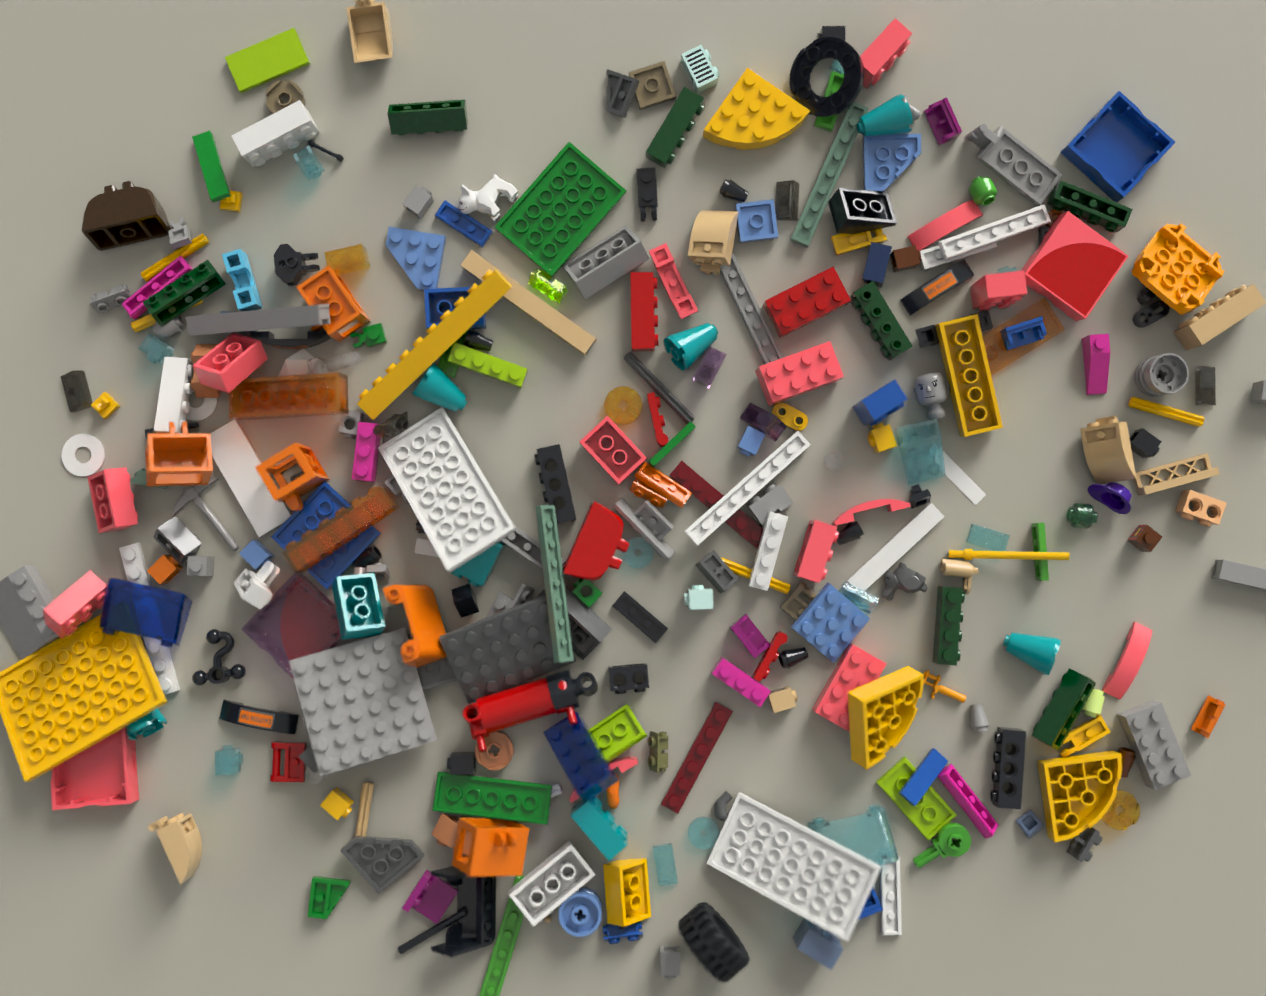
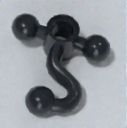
M217 629L210 630L206 635L209 643L217 644L221 639L226 640V645L215 653L213 667L208 673L198 670L193 674V683L201 686L208 680L213 684L227 682L230 677L242 679L246 674V669L243 665L236 664L231 669L222 666L221 658L234 647L232 635L227 632H220ZM218 670L222 672V678L220 680L216 678V672Z

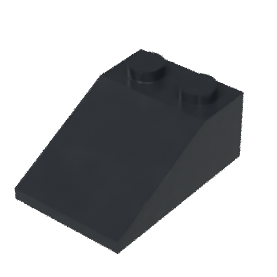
M839 187L828 201L837 233L857 234L897 224L888 192Z

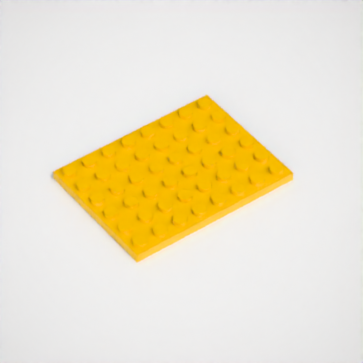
M121 602L81 625L72 635H66L63 639L60 637L0 672V714L24 781L26 782L34 780L167 703L128 605L125 602Z

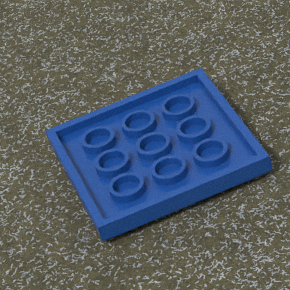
M324 481L303 503V509L295 511L271 538L328 590L336 576H341L381 533L334 488Z

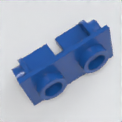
M638 921L625 926L624 929H621L618 925L606 924V926H603V934H607L608 937H603L604 941H608L609 944L620 943V939L628 938V941L639 940V937L643 936V932L638 930L642 929V923Z

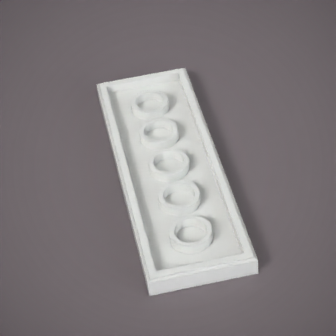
M234 419L210 433L212 457L257 535L262 537L283 525L292 514L285 502H278L273 499L255 469L262 462L239 422Z

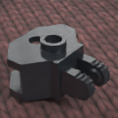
M281 244L274 253L275 273L288 286H296L303 275H307V272L320 270L319 265H306V261L318 259V254H302L301 252H296L289 244Z

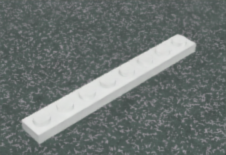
M797 431L684 531L686 535L698 546L811 444Z
M134 543L120 547L121 558L148 657L164 695L178 691L180 687L149 573L147 572L148 569L141 544Z

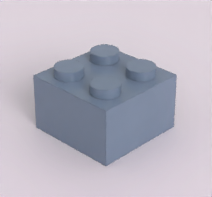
M806 918L803 919L793 936L798 950L832 970L844 950L837 935L822 929L819 925Z

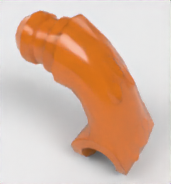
M609 773L605 781L606 802L611 809H616L620 801L619 776L616 773Z

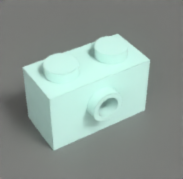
M692 585V589H687L688 593H684L685 606L688 605L690 610L713 609V589L704 588V585Z

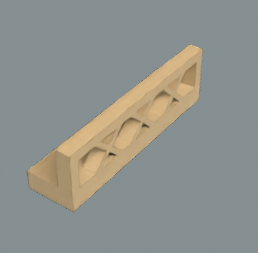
M1208 453L1136 472L1134 482L1139 496L1209 478L1220 473L1218 467L1212 468ZM1203 458L1206 469L1200 471L1194 468L1196 461ZM1180 464L1188 468L1183 476L1175 472ZM1162 469L1170 473L1164 481L1157 477ZM1145 474L1151 477L1148 485L1142 486L1140 475Z

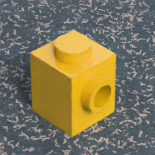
M883 423L872 426L873 430L868 432L869 436H867L869 445L873 446L875 453L897 446L890 424L886 426Z
M336 787L320 806L338 821L342 816L346 818L353 810L350 806L354 801Z

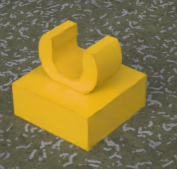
M229 190L231 196L220 200L219 208L226 211L240 212L243 193Z
M104 392L91 404L104 419H108L120 407L107 392Z

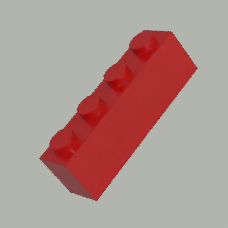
M630 272L632 352L655 351V346H658V334H655L654 327H658V315L654 316V308H658V297H654V289H657V278H654L653 272Z

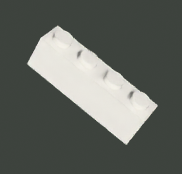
M164 357L154 431L157 434H169V422H174L175 434H182L181 424L182 422H187L186 414L190 410L189 394L192 393L191 379L194 375V368L192 366L194 364L188 358Z

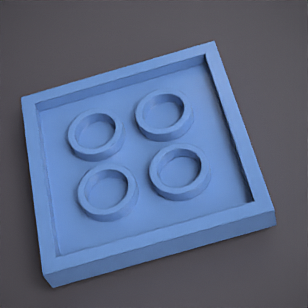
M827 582L791 628L834 663L870 618Z

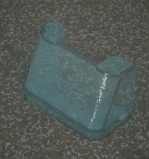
M879 804L869 806V810L865 814L834 821L817 817L812 819V822H808L809 829L878 865L892 863L899 859L885 808Z

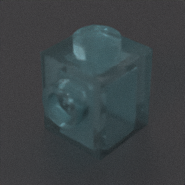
M309 145L293 154L296 163L308 180L318 178L325 171Z
M151 333L146 336L138 348L147 354L145 358L154 364L156 362L164 364V357H172L174 350L172 346Z
M234 745L222 746V749L215 751V775H235L241 771L243 754L240 753V748H234Z

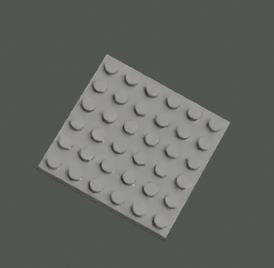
M405 628L289 661L320 777L437 740L417 668L404 664L401 648L405 642L409 641Z

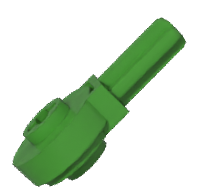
M958 823L944 825L939 830L937 837L932 840L934 845L914 857L913 862L918 868H921L940 855L944 859L947 856L958 857L965 854L971 845L969 832L963 825Z

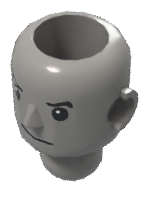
M940 372L917 377L915 379V388H913L916 394L915 399H918L921 406H928V418L931 421L945 418L946 411L942 408V403L948 400V391H950L948 380H945L944 375Z

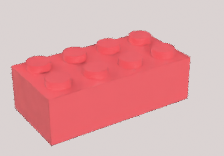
M830 341L764 364L755 370L768 406L838 382L844 377Z
M850 643L838 661L812 710L849 732L848 692L879 679L887 663Z

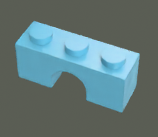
M241 249L222 254L226 271L231 276L235 285L233 294L238 310L243 312L263 308L247 254Z

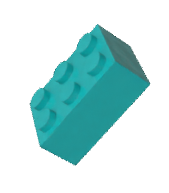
M375 573L336 576L332 584V591L342 640L380 635L386 626Z
M589 793L572 808L570 816L607 860L610 861L627 846L626 835L628 833L621 825H616L613 821L615 818L610 811H604L597 796L592 797Z

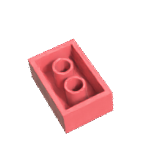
M896 18L860 56L864 68L863 86L866 89L871 84L873 86L877 84L884 71L887 72L893 66L896 58H900L911 43L909 39L912 32Z
M1024 270L987 274L970 286L973 309L979 308V311H985L995 306H998V309H1005L1015 304V301L1021 300V297L1027 294Z
M233 332L192 366L201 384L229 393L268 358L260 340Z
M608 415L579 441L584 449L618 485L647 460V457Z
M127 467L104 469L87 477L99 534L121 531L138 524V513L134 507V494L131 491V478L127 472Z
M817 520L809 521L794 569V576L820 583L821 580L825 579L827 573L825 565L827 561L830 562L833 550L830 549L832 543H836L839 534L836 531V526Z
M88 571L43 609L45 624L62 639L66 635H72L81 622L85 623L88 621L97 608L101 609L106 605L108 585L92 571Z

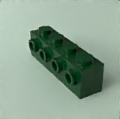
M686 87L683 88L646 150L647 159L663 168L673 163L676 157L675 151L677 148L681 149L686 140L684 138L687 131H692L695 125V117L697 115L700 116L705 108L703 105L704 97Z
M465 99L390 104L387 114L391 135L403 136L408 133L424 134L426 132L443 133L452 130L461 132L467 130L468 127Z
M1062 180L1053 187L1047 202L1048 205H1051L1057 211H1069L1077 218H1083L1092 225L1103 226L1105 230L1113 233L1126 227L1133 210Z
M206 260L173 283L165 286L156 294L150 296L143 301V304L162 327L226 285V283L210 261Z
M873 281L852 293L850 296L852 298V306L861 313L860 318L864 325L869 326L871 330L870 335L875 342L878 341L880 344V351L885 358H888L890 361L913 347Z
M938 586L933 663L957 666V661H960L961 652L958 650V644L962 640L960 623L963 622L961 603H964L965 593L962 592L963 588Z
M1069 668L1062 676L1058 689L1053 692L1052 700L1043 710V716L1039 723L1034 726L1031 736L1059 751L1096 683Z

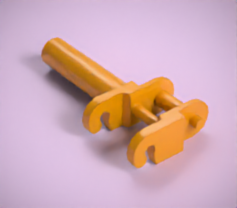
M929 670L923 673V684L933 687L931 699H934V695L939 692L962 703L965 702V695L938 685V682L941 681L940 675L936 677L930 674ZM927 678L935 680L934 684L927 682Z

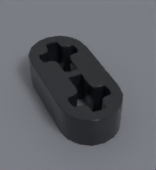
M1157 301L1136 312L1133 316V324L1138 328L1146 327L1168 315L1170 307L1164 301ZM1158 307L1163 308L1161 312L1154 314L1153 311ZM1148 314L1149 318L1140 322L1139 318Z

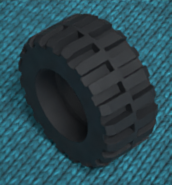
M705 902L699 903L680 919L678 929L686 945H688L690 951L704 968L719 982L730 981L748 965L750 958L743 943H741L739 937L726 920L711 905Z

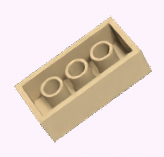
M1244 284L1237 289L1234 288L1226 293L1225 297L1215 300L1209 304L1208 308L1200 310L1191 319L1178 325L1179 329L1173 333L1184 349L1187 351L1205 344L1265 305L1266 301L1255 284L1247 287Z

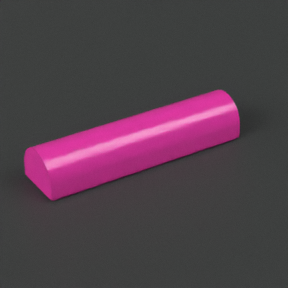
M179 256L121 305L129 316L136 320L147 311L143 301L165 288V286L173 283L193 268L182 256Z
M952 764L945 766L937 776L982 836L984 838L992 837L999 824Z

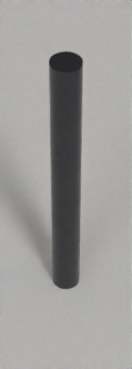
M463 908L399 946V953H405L468 915L466 909Z

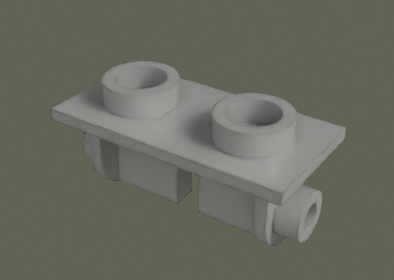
M121 284L110 289L111 294L107 290L93 294L89 304L98 314L121 306L130 297L128 285Z

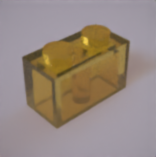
M362 244L324 252L327 266L329 265L338 274L370 267L367 249Z

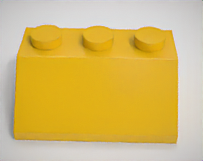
M647 858L616 860L603 864L607 923L625 927L651 917Z

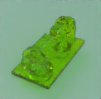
M536 268L531 273L528 283L534 289L546 294L549 299L560 304L563 295L565 296L568 292L566 285L557 279L550 283L549 281L552 277L542 269L538 270Z

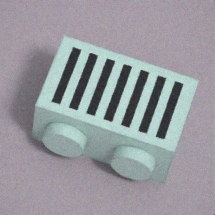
M702 44L682 53L680 60L697 94L716 86L718 77H720L716 66L713 67L710 62L711 56L708 50H704Z

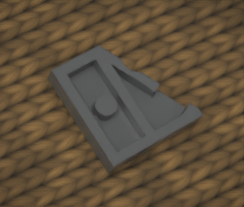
M607 69L606 75L609 77L607 111L626 118L640 81Z

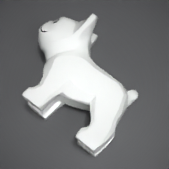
M494 174L493 179L479 191H471L462 185V195L458 208L464 214L472 213L473 211L488 214L493 222H496L501 217L500 209L496 206L499 196L508 197L509 201L513 203L518 198V191L511 183L499 179Z

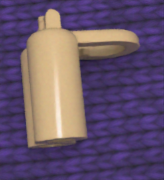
M941 559L940 572H943V575L964 577L963 592L969 594L972 575L979 573L978 568H975L969 561Z

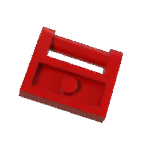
M271 742L273 762L270 781L305 782L306 764L299 756L306 750V742ZM281 749H285L284 775L280 774Z

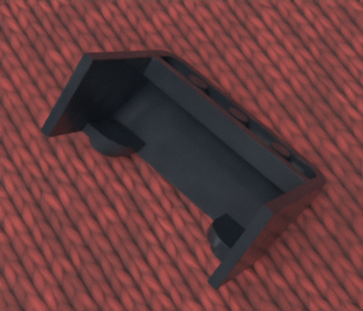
M454 866L431 871L432 876L445 878L449 885L457 886V912L465 908L468 913L467 916L457 921V924H453L447 929L446 942L432 946L431 951L455 957L491 945L496 935V876H468Z

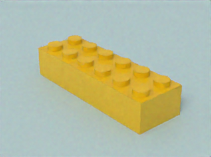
M978 314L935 324L944 369L950 385V395L959 435L966 437L1003 428Z

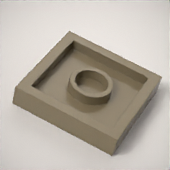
M665 61L629 72V77L640 81L635 92L640 110L676 99Z

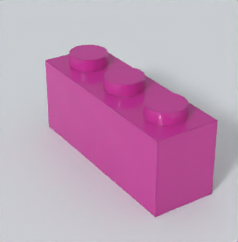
M358 422L352 472L353 480L376 482L379 456L378 447H380L382 426L379 424Z
M722 656L711 671L715 677L759 707H761L771 692L763 684Z

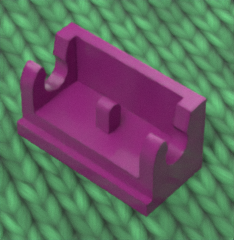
M947 97L929 105V108L924 110L938 145L956 139L962 133Z
M747 614L730 626L754 658L769 647L770 643Z

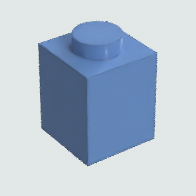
M747 426L737 446L740 449L739 453L750 457V455L755 456L765 433Z
M252 540L239 553L255 570L261 569L267 561L272 562L270 559L274 556L259 540Z

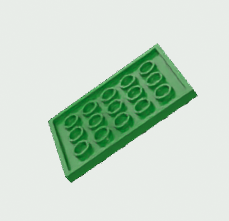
M568 142L494 227L548 275L553 277L627 193V190L572 143Z

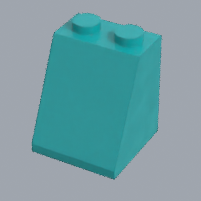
M501 542L495 543L453 570L451 574L458 578H462V576L468 578V583L475 587H479V585L485 586L506 545Z

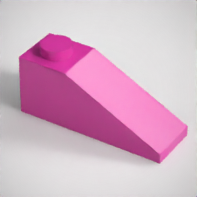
M1109 333L1088 335L1082 338L1086 395L1106 394L1110 363Z

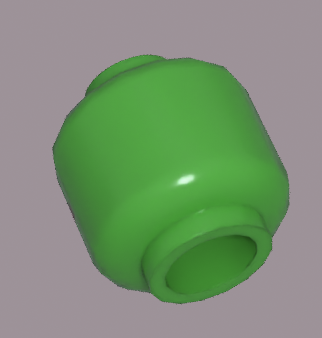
M980 176L972 181L969 187V194L975 204L987 206L995 201L997 189L992 179Z

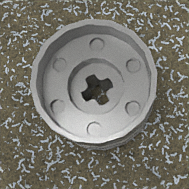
M1173 353L1147 358L1138 365L1135 372V382L1139 390L1145 395L1152 397L1172 394L1182 390L1189 378V369L1185 360Z

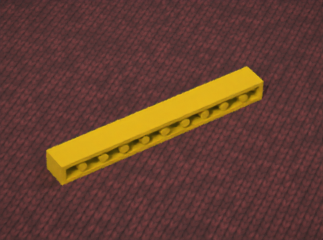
M489 269L481 277L484 281L479 286L475 283L468 290L469 295L465 299L460 297L453 304L456 308L452 312L447 310L440 317L442 321L437 326L433 324L426 330L428 335L424 339L420 336L412 344L414 348L410 352L406 350L398 357L401 361L397 365L392 363L385 370L387 374L383 378L379 376L372 383L374 387L370 391L365 389L358 396L360 400L357 405L372 420L386 409L511 289L512 285L497 269L493 272Z

